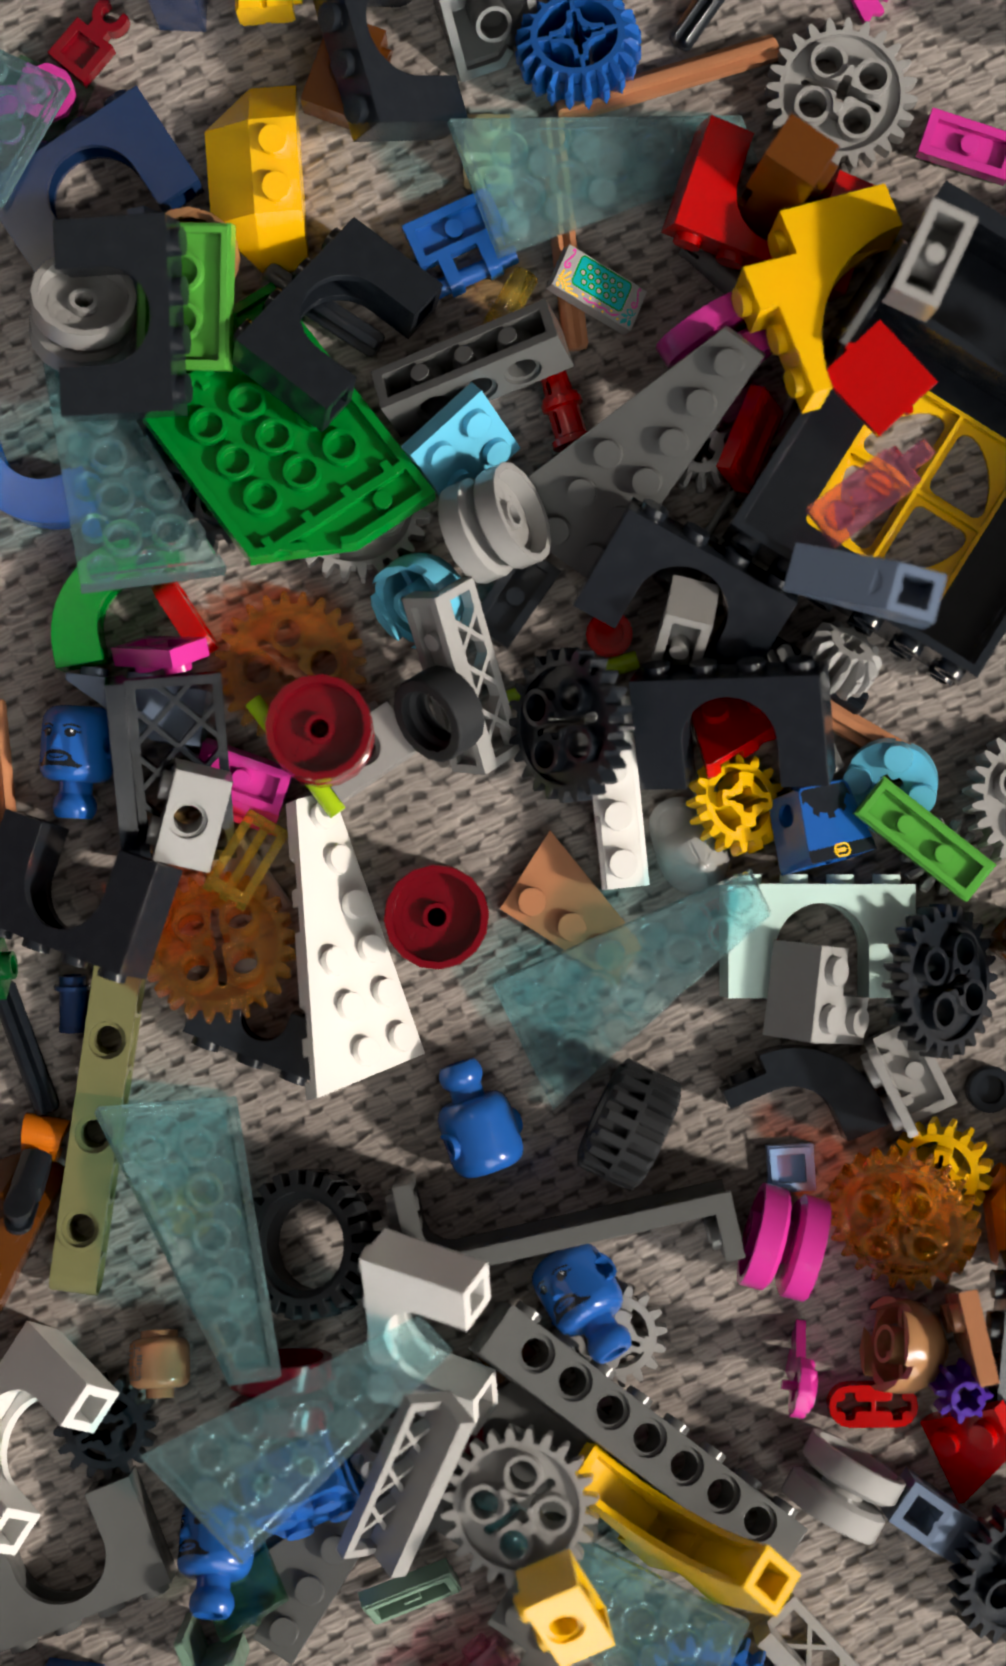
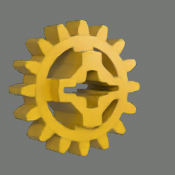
M738 753L722 763V773L713 778H707L705 768L702 766L697 770L700 778L690 782L688 786L697 794L686 801L687 807L697 810V815L690 820L691 825L702 824L704 827V831L700 836L702 841L711 837L716 839L715 851L717 852L730 847L732 856H739L745 852L752 854L763 849V845L775 841L769 810L772 809L773 799L777 798L776 793L780 792L784 787H781V783L772 785L769 779L772 777L774 770L770 767L761 772L758 769L759 758L756 756L744 762V758ZM723 776V781L718 783V792H714L718 780ZM760 816L759 822L756 826V817Z
M937 1116L931 1118L927 1129L921 1122H916L915 1126L919 1135L909 1138L906 1132H902L896 1141L899 1147H894L889 1156V1160L896 1163L888 1173L889 1178L901 1180V1183L895 1190V1194L900 1196L908 1193L911 1199L907 1208L912 1210L919 1204L924 1206V1214L927 1219L931 1218L935 1210L941 1211L944 1221H950L954 1209L963 1217L968 1216L972 1208L971 1203L980 1206L986 1196L983 1190H989L993 1182V1178L986 1173L991 1171L994 1160L981 1157L988 1144L986 1141L974 1144L971 1138L975 1129L970 1127L963 1133L957 1131V1119L954 1118L951 1119L947 1127H941ZM938 1142L930 1148L922 1146L925 1143ZM941 1156H943L944 1159L942 1165L944 1166V1175L941 1181L939 1182L938 1178L940 1172L938 1171L939 1167L937 1163L939 1162ZM952 1190L959 1192L953 1195H944Z

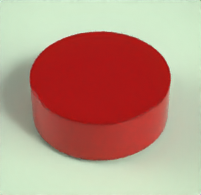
M624 615L615 629L595 617L590 620L586 629V641L589 648L594 650L596 655L605 658L622 655L629 648L633 638L632 626Z

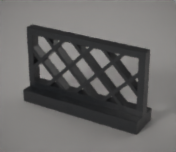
M221 670L125 678L124 675L105 677L104 687L122 851L153 859L150 844H146L148 831L147 810L157 817L161 816V811L146 800L145 790L157 776L161 778L163 769L179 751L194 763L209 767L219 757V768L229 771ZM212 683L213 702L201 716L180 699L191 685ZM181 686L175 694L166 688ZM156 688L170 700L152 720L137 707L136 689ZM175 704L195 720L194 724L179 741L159 725V722ZM213 712H215L216 728L206 721ZM138 718L147 724V727L140 735ZM201 726L217 738L218 746L205 762L184 746ZM152 730L156 731L174 746L157 766L141 753L140 744ZM142 764L152 771L145 780ZM231 792L222 823V828L225 830L226 846L216 847L213 860L237 858Z

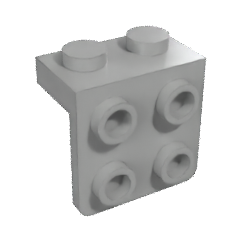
M894 1025L865 1039L864 1044L867 1052L860 1055L874 1088L884 1085L888 1095L882 1097L881 1100L895 1131L905 1128L909 1138L919 1135L915 1126L916 1122L957 1104V1101L936 1059L921 1057L919 1052L909 1051L907 1049L908 1041L897 1039L901 1026Z

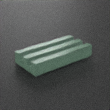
M444 1558L411 1571L406 1576L393 1578L358 1592V1596L364 1612L374 1624L378 1625L459 1593L462 1588L457 1573L449 1565L448 1560Z

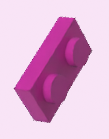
M933 107L929 113L915 157L1004 186L1006 183V131Z
M145 636L111 648L115 666L135 667V672L148 673L164 668L166 675L179 674L193 669L192 662L210 656L206 637Z

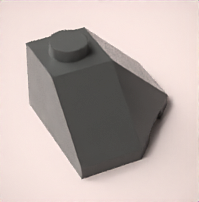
M433 0L436 14L461 83L505 68L514 53L512 47L516 42L517 30L521 29L523 14H536L538 11L536 0Z

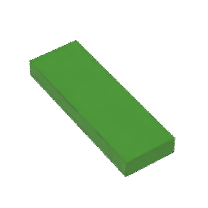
M882 776L852 813L963 902H968L996 866L994 862L885 776Z

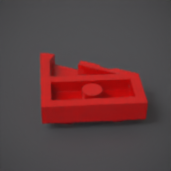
M715 698L701 704L693 711L691 725L707 778H713L722 773L721 764L738 753L743 758H746L759 750L763 743L777 738L775 729L765 713L752 703L739 698Z
M1004 1400L985 1403L981 1418L977 1415L965 1417L962 1424H959L951 1416L950 1412L942 1415L939 1411L928 1414L920 1421L959 1504L965 1503L1006 1462V1405Z

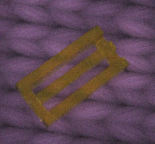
M249 809L205 880L202 888L208 892H211L213 889L220 893L218 898L225 902L228 899L237 903L235 907L244 912L287 840L288 830ZM251 825L258 826L260 828L228 882L226 883L219 879ZM270 833L276 839L244 892L238 890L236 886L266 836Z

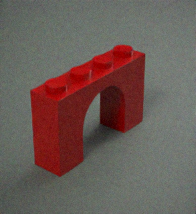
M711 114L696 128L661 233L673 237L672 242L682 249L694 252L702 249L716 255L715 260L719 264L732 269H742V267L773 260L768 248V241L756 235L747 226L740 214L737 203V184L754 132ZM838 170L834 173L817 201L876 185ZM854 268L840 279L832 289L827 299L828 302L846 294Z

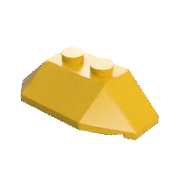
M297 86L250 88L204 132L210 212L225 223L236 225V240L238 241L239 252L260 272L263 273L271 263H276L287 271L294 272L298 265L305 258L309 257Z

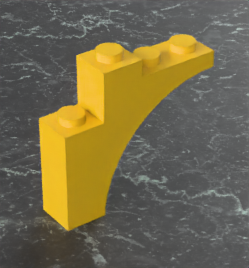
M885 183L779 211L774 225L768 234V248L773 260L743 267L735 288L732 290L734 310L738 317L744 318L749 333L767 329L769 348L774 355L779 356L785 370L784 383L786 390L791 398H796L802 414L820 409L832 388L822 349L823 315L830 292L852 268L865 259L890 249L903 225Z
M585 1444L579 1455L584 1456V1461L577 1471L579 1474L593 1473V1482L585 1487V1491L599 1493L598 1502L588 1507L599 1513V1517L619 1533L617 1539L649 1567L679 1573L711 1602L777 1617L801 1576L797 1570L769 1545L749 1540L703 1519L639 1479L597 1444Z

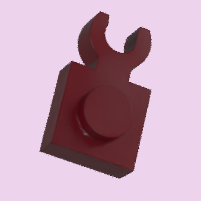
M99 0L95 4L92 11L93 20L89 25L77 17L47 52L52 61L66 70L69 75L85 88L92 83L116 54L114 47L108 43L110 39L122 37L130 28V20L124 13L114 23L104 21L105 16L112 9L109 0Z

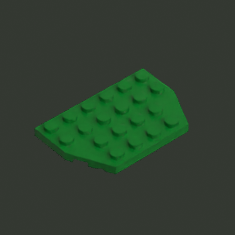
M272 282L234 305V334L246 319L250 318L253 321L262 312L266 299L276 289ZM301 320L303 329L308 338L312 341L314 345H316L320 350L327 354L324 348L320 345V343L316 340V338L313 336V334L309 331V329ZM234 365L233 372L186 371V374L190 375L193 384V399L191 403H187L188 416L142 418L145 426L251 566L358 551L435 500V490L355 388L351 402L321 432Z

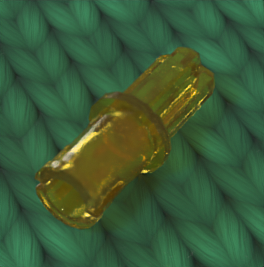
M514 268L495 302H488L487 307L490 310L481 325L523 308L537 286L538 278L525 268Z

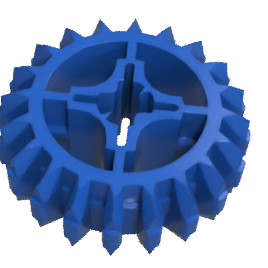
M547 0V3L537 1L538 11L536 14H523L521 29L517 30L515 37L517 48L515 51L516 63L519 69H521V77L525 81V85L532 84V91L536 97L547 94V100L551 106L563 99L565 100V105L571 110L575 101H583L589 110L593 102L592 99L599 98L607 104L610 98V90L623 94L626 86L625 80H634L636 65H639V60L642 57L641 46L639 45L641 44V30L636 24V17L632 9H625V4L622 0ZM574 40H578L580 50H582V55L579 54L577 45H575Z

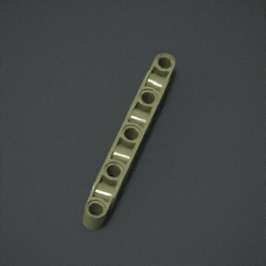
M95 965L93 967L56 1224L49 1288L51 1290L98 1296L106 1264L146 979L127 976L125 984L117 983L98 976L99 967ZM105 1026L115 1027L122 1036V1043L117 1051L106 1049L101 1042V1032ZM91 1120H98L106 1125L108 1138L105 1143H96L90 1139L87 1127ZM76 1214L88 1215L93 1220L95 1231L92 1236H84L76 1231L74 1226Z

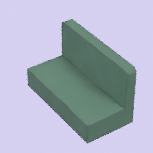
M191 1612L185 1615L174 1641V1647L182 1666H245L250 1651L244 1632L208 1645L198 1618L192 1616Z

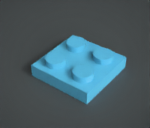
M472 382L401 446L439 497L440 493L447 486L465 478L476 479V476L483 470L501 462H506L521 449L484 393Z

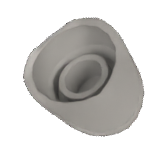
M683 796L671 797L658 804L649 817V831L659 868L669 884L681 892L699 894L708 891L721 883L726 877L730 865L729 849L727 848L721 852L715 851L716 839L713 837L702 841L700 836L704 831V827L702 824L691 825L690 820L697 815L696 809L686 806V801L690 798Z

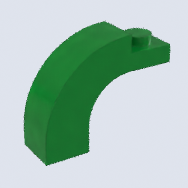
M124 540L106 546L85 559L66 580L53 610L51 643L56 669L67 672L78 670L81 666L94 667L110 664L104 634V622L107 610L114 598L124 589L136 583L165 578L170 574L173 576L188 574L184 555L178 549L171 550V545L164 544L143 549L144 556L137 557L135 545L129 540Z

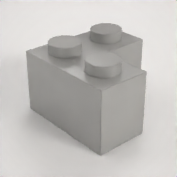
M774 940L763 1035L809 1043L863 1045L864 1034L869 1025V1014L867 1011L869 998L843 994L844 984L849 974L847 962L848 948Z

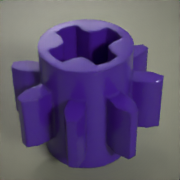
M959 1358L956 1365L945 1367L940 1364L938 1366L940 1373L936 1377V1381L928 1383V1387L936 1395L940 1396L933 1403L934 1407L942 1415L950 1412L951 1416L959 1424L963 1423L965 1417L977 1415L981 1418L986 1400L992 1399L993 1394L986 1387L978 1386L971 1372L970 1365L963 1358ZM963 1387V1391L958 1394L957 1392Z

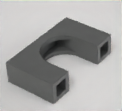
M136 1465L128 1475L120 1471L115 1473L111 1480L103 1478L93 1482L84 1494L102 1537L106 1554L103 1574L90 1585L72 1591L49 1588L38 1582L29 1573L19 1550L15 1555L0 1553V1653L8 1649L11 1650L12 1654L23 1652L37 1644L39 1641L38 1637L52 1631H54L56 1636L67 1634L78 1628L82 1624L81 1620L96 1613H98L99 1618L111 1616L122 1610L126 1606L125 1602L141 1595L143 1600H149L165 1593L170 1588L169 1584L172 1583L178 1569Z

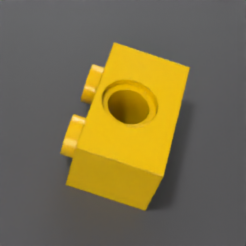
M569 1548L515 1571L519 1593L514 1594L513 1598L517 1612L523 1623L526 1624L531 1621L539 1647L544 1653L550 1650L560 1666H568L615 1645L606 1606Z

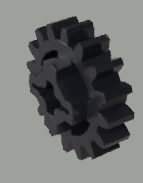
M101 1373L109 1381L107 1373ZM121 1374L117 1381L112 1384L120 1392L116 1399L125 1404L113 1403L102 1420L105 1424L121 1420L112 1433L108 1429L90 1433L58 1425L53 1431L54 1436L65 1437L66 1439L58 1450L59 1454L72 1452L75 1457L70 1467L75 1469L81 1463L88 1466V1478H92L98 1469H103L106 1480H111L115 1475L116 1467H119L125 1475L130 1474L134 1468L132 1459L143 1463L148 1456V1452L143 1446L152 1447L156 1442L157 1436L149 1432L148 1429L156 1427L159 1422V1416L147 1415V1411L153 1405L154 1400L144 1399L141 1401L138 1397L141 1389L132 1387L130 1390L126 1388V1375ZM136 1422V1437L134 1443L129 1446L126 1430L132 1423ZM89 1448L104 1452L105 1455L95 1453Z

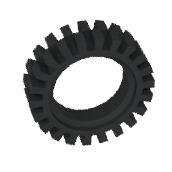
M301 1169L288 1171L289 1173H280L272 1177L273 1183H263L257 1189L262 1197H251L246 1207L251 1209L254 1215H243L240 1220L239 1226L250 1229L249 1235L237 1236V1247L249 1246L250 1255L238 1257L240 1268L252 1266L254 1271L244 1277L247 1286L260 1285L261 1288L254 1294L256 1299L260 1303L271 1301L268 1310L275 1314L285 1313L284 1318L291 1320L302 1319L304 1321L333 1317L342 1314V1311L352 1310L358 1306L356 1300L363 1299L364 1295L362 1274L358 1268L361 1253L383 1231H374L372 1224L382 1220L380 1211H368L367 1206L374 1201L369 1192L357 1193L361 1184L355 1179H345L346 1174L342 1172L329 1171V1169ZM307 1199L318 1201L331 1210L339 1222L344 1240L343 1257L339 1269L331 1280L316 1289L300 1284L290 1275L282 1261L279 1247L280 1230L284 1219L292 1208Z

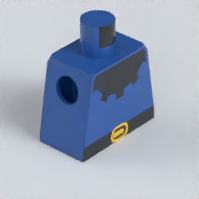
M842 779L832 781L830 786L791 787L792 792L773 799L772 809L769 812L779 869L782 876L841 862L877 849L868 826L852 814L858 805L848 783Z

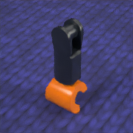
M26 1112L24 1115L21 1129L22 1153L3 1204V1212L5 1214L4 1227L10 1234L22 1235L31 1230L39 1201L42 1199L52 1169V1161L57 1162L61 1156L63 1148L60 1147L66 1132L71 1127V1120L45 1115L37 1116Z

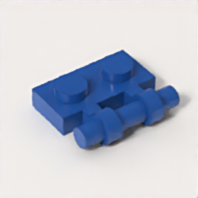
M487 187L402 225V231L418 266L427 271L439 265L443 274L442 278L437 279L443 284L439 299L450 294L455 298L466 293L465 287L488 277L491 281L504 275L505 269L520 263L513 246L496 253L491 241L506 235V228ZM477 248L481 260L458 270L453 258Z

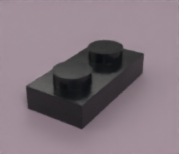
M544 559L524 569L513 568L507 576L498 579L481 603L490 638L508 650L561 574V570Z

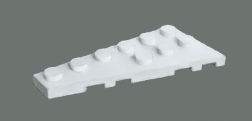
M313 795L296 799L286 804L289 859L295 864L297 889L292 890L293 908H298L300 932L295 933L300 1008L306 1012L307 1038L302 1039L303 1057H309L310 1082L305 1084L306 1101L319 1098L425 1054L341 812L331 819Z

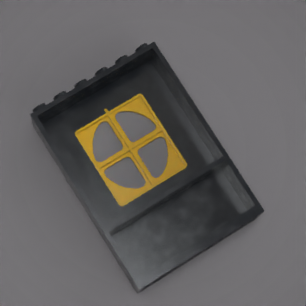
M946 180L935 198L979 219L938 308L928 321L924 322L882 303L899 266L898 264L849 341L857 342L881 320L938 381L933 388L913 405L914 410L911 415L930 414L940 418L944 424L941 435L914 476L908 477L869 454L864 448V441L872 431L831 389L820 409L803 414L800 411L721 538L728 541V545L742 549L752 559H757L768 566L769 569L773 568L786 576L796 542L885 559V554L911 512L917 507L928 510L960 530L965 536L963 546L942 562L924 568L947 575L935 622L925 629L806 597L811 603L827 612H830L832 608L837 609L849 617L846 623L849 626H854L857 632L868 637L872 633L877 634L889 642L886 648L891 653L908 662L912 658L917 659L929 667L926 671L927 675L937 682L950 687L952 683L959 686L978 678L1006 633V217ZM842 344L829 367L845 353V344ZM960 436H968L977 443L987 467V502L983 514L978 518L970 517L935 495L930 489L931 480ZM851 466L864 470L894 489L899 495L897 505L872 545L868 548H861L851 540L842 519L840 507L841 485L846 469Z

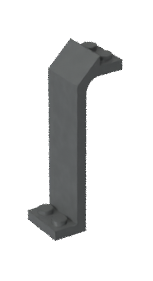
M415 1172L397 1175L392 1189H388V1196H386L388 1215L392 1224L388 1225L387 1229L486 1261L488 1266L703 1218L708 1243H711L713 1251L720 1249L726 1262L746 1258L731 1191L724 1189L722 1179L457 1239L440 1237L427 1225Z

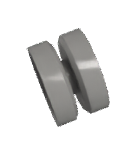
M54 258L45 261L34 273L30 287L29 306L31 312L29 315V336L33 350L45 364L59 371L60 367L109 365L126 359L130 354L133 341L134 317L137 303L133 280L128 275L72 278L55 270Z
M501 462L483 470L476 476V479L465 478L447 486L440 493L438 516L444 541L457 565L466 576L473 577L476 583L488 584L507 576L513 568L524 569L543 561L549 555L551 532L544 504L535 486L526 474L513 463Z
M813 1429L802 1448L804 1457L812 1467L792 1466L781 1487L782 1492L806 1513L837 1532L858 1542L868 1545L874 1544L886 1523L880 1510L875 1505L881 1507L895 1506L906 1486L904 1479L883 1462L830 1432Z

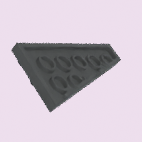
M726 326L528 476L544 504L551 532L550 552L586 578L632 497L642 502L645 498L654 500L659 504L664 502L759 366L766 353Z

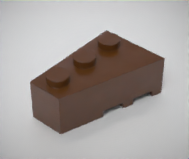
M791 113L747 182L745 192L737 200L740 214L747 226L756 235L768 241V234L774 225L779 211L816 202L839 165L831 160L840 148V145Z

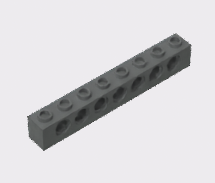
M520 1300L515 1306L506 1302H499L467 1348L496 1369V1371L590 1442L597 1444L623 1467L661 1494L723 1529L749 1540L769 1545L786 1562L789 1561L808 1531L805 1526L795 1519L798 1510L776 1495L772 1500H769L761 1494L759 1490L763 1484L741 1468H738L736 1473L732 1472L722 1464L726 1456L711 1444L703 1440L698 1446L686 1437L690 1429L680 1420L669 1413H666L663 1418L650 1409L653 1400L632 1385H629L627 1390L615 1383L613 1378L617 1373L605 1363L600 1364L593 1359L588 1362L576 1353L580 1345L571 1337L559 1332L558 1329L551 1334L538 1323L542 1316L533 1308ZM535 1338L539 1346L538 1355L534 1361L525 1364L521 1356L522 1347L525 1342ZM572 1367L576 1375L575 1383L571 1389L562 1392L559 1386V1377L566 1368ZM609 1395L612 1400V1410L606 1418L600 1420L596 1413L597 1404L602 1397ZM646 1423L649 1430L648 1439L642 1446L636 1447L633 1439L634 1432L641 1424ZM682 1451L685 1456L684 1467L679 1473L673 1475L670 1467L672 1458ZM719 1479L721 1483L720 1495L714 1501L709 1502L707 1497L708 1488L713 1481ZM755 1507L757 1510L756 1522L749 1529H745L744 1517L748 1510Z

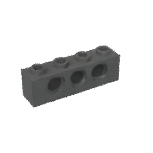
M545 298L371 371L381 410L400 437H404L422 428L471 382L484 393L488 401H491L572 368L574 365L563 330Z

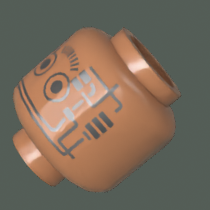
M177 1329L141 1331V1339L134 1340L129 1346V1381L134 1388L146 1390V1399L174 1398V1388L184 1387L190 1381V1345L187 1339L178 1337Z

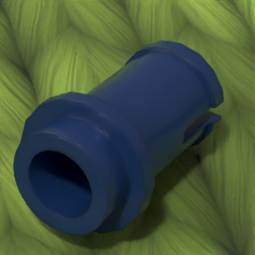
M86 974L59 975V984L54 985V990L59 991V1033H84L88 1009L87 991L90 990L91 983H87Z

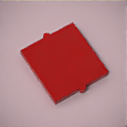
M881 320L857 342H849L844 348L845 353L826 369L832 385L831 389L877 438L903 414L905 416L911 415L914 410L913 405L938 383Z

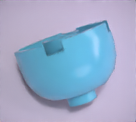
M426 552L402 555L374 577L373 583L376 582V592L371 595V606L378 622L397 641L404 637L414 642L401 598L413 591H439L460 579L461 576L451 564L437 555ZM459 595L450 600L455 619L461 622L465 608L462 597Z

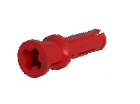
M567 370L541 380L545 396L542 400L541 409L544 415L549 416L555 441L552 443L554 452L563 451L588 432L580 410V405L583 402L581 394L577 390L572 389Z

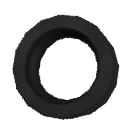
M434 665L426 668L402 682L395 692L393 708L396 722L408 743L415 751L429 760L438 762L451 760L474 746L483 735L485 718L482 704L474 688L467 680L449 667ZM427 695L434 698L443 708L450 723L451 733L444 729L434 718L428 705Z

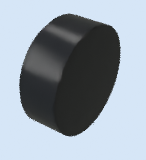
M982 1065L971 1071L966 1078L964 1086L965 1095L969 1103L976 1109L986 1113H995L1003 1110L1006 1107V1072L993 1065Z

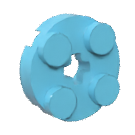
M881 738L867 743L854 754L843 776V780L848 783L857 805L862 802L882 776L888 774L892 780L900 778L903 784L899 788L930 812L933 809L937 799L939 776L933 760L921 747L913 743L910 745L903 741H896V738Z

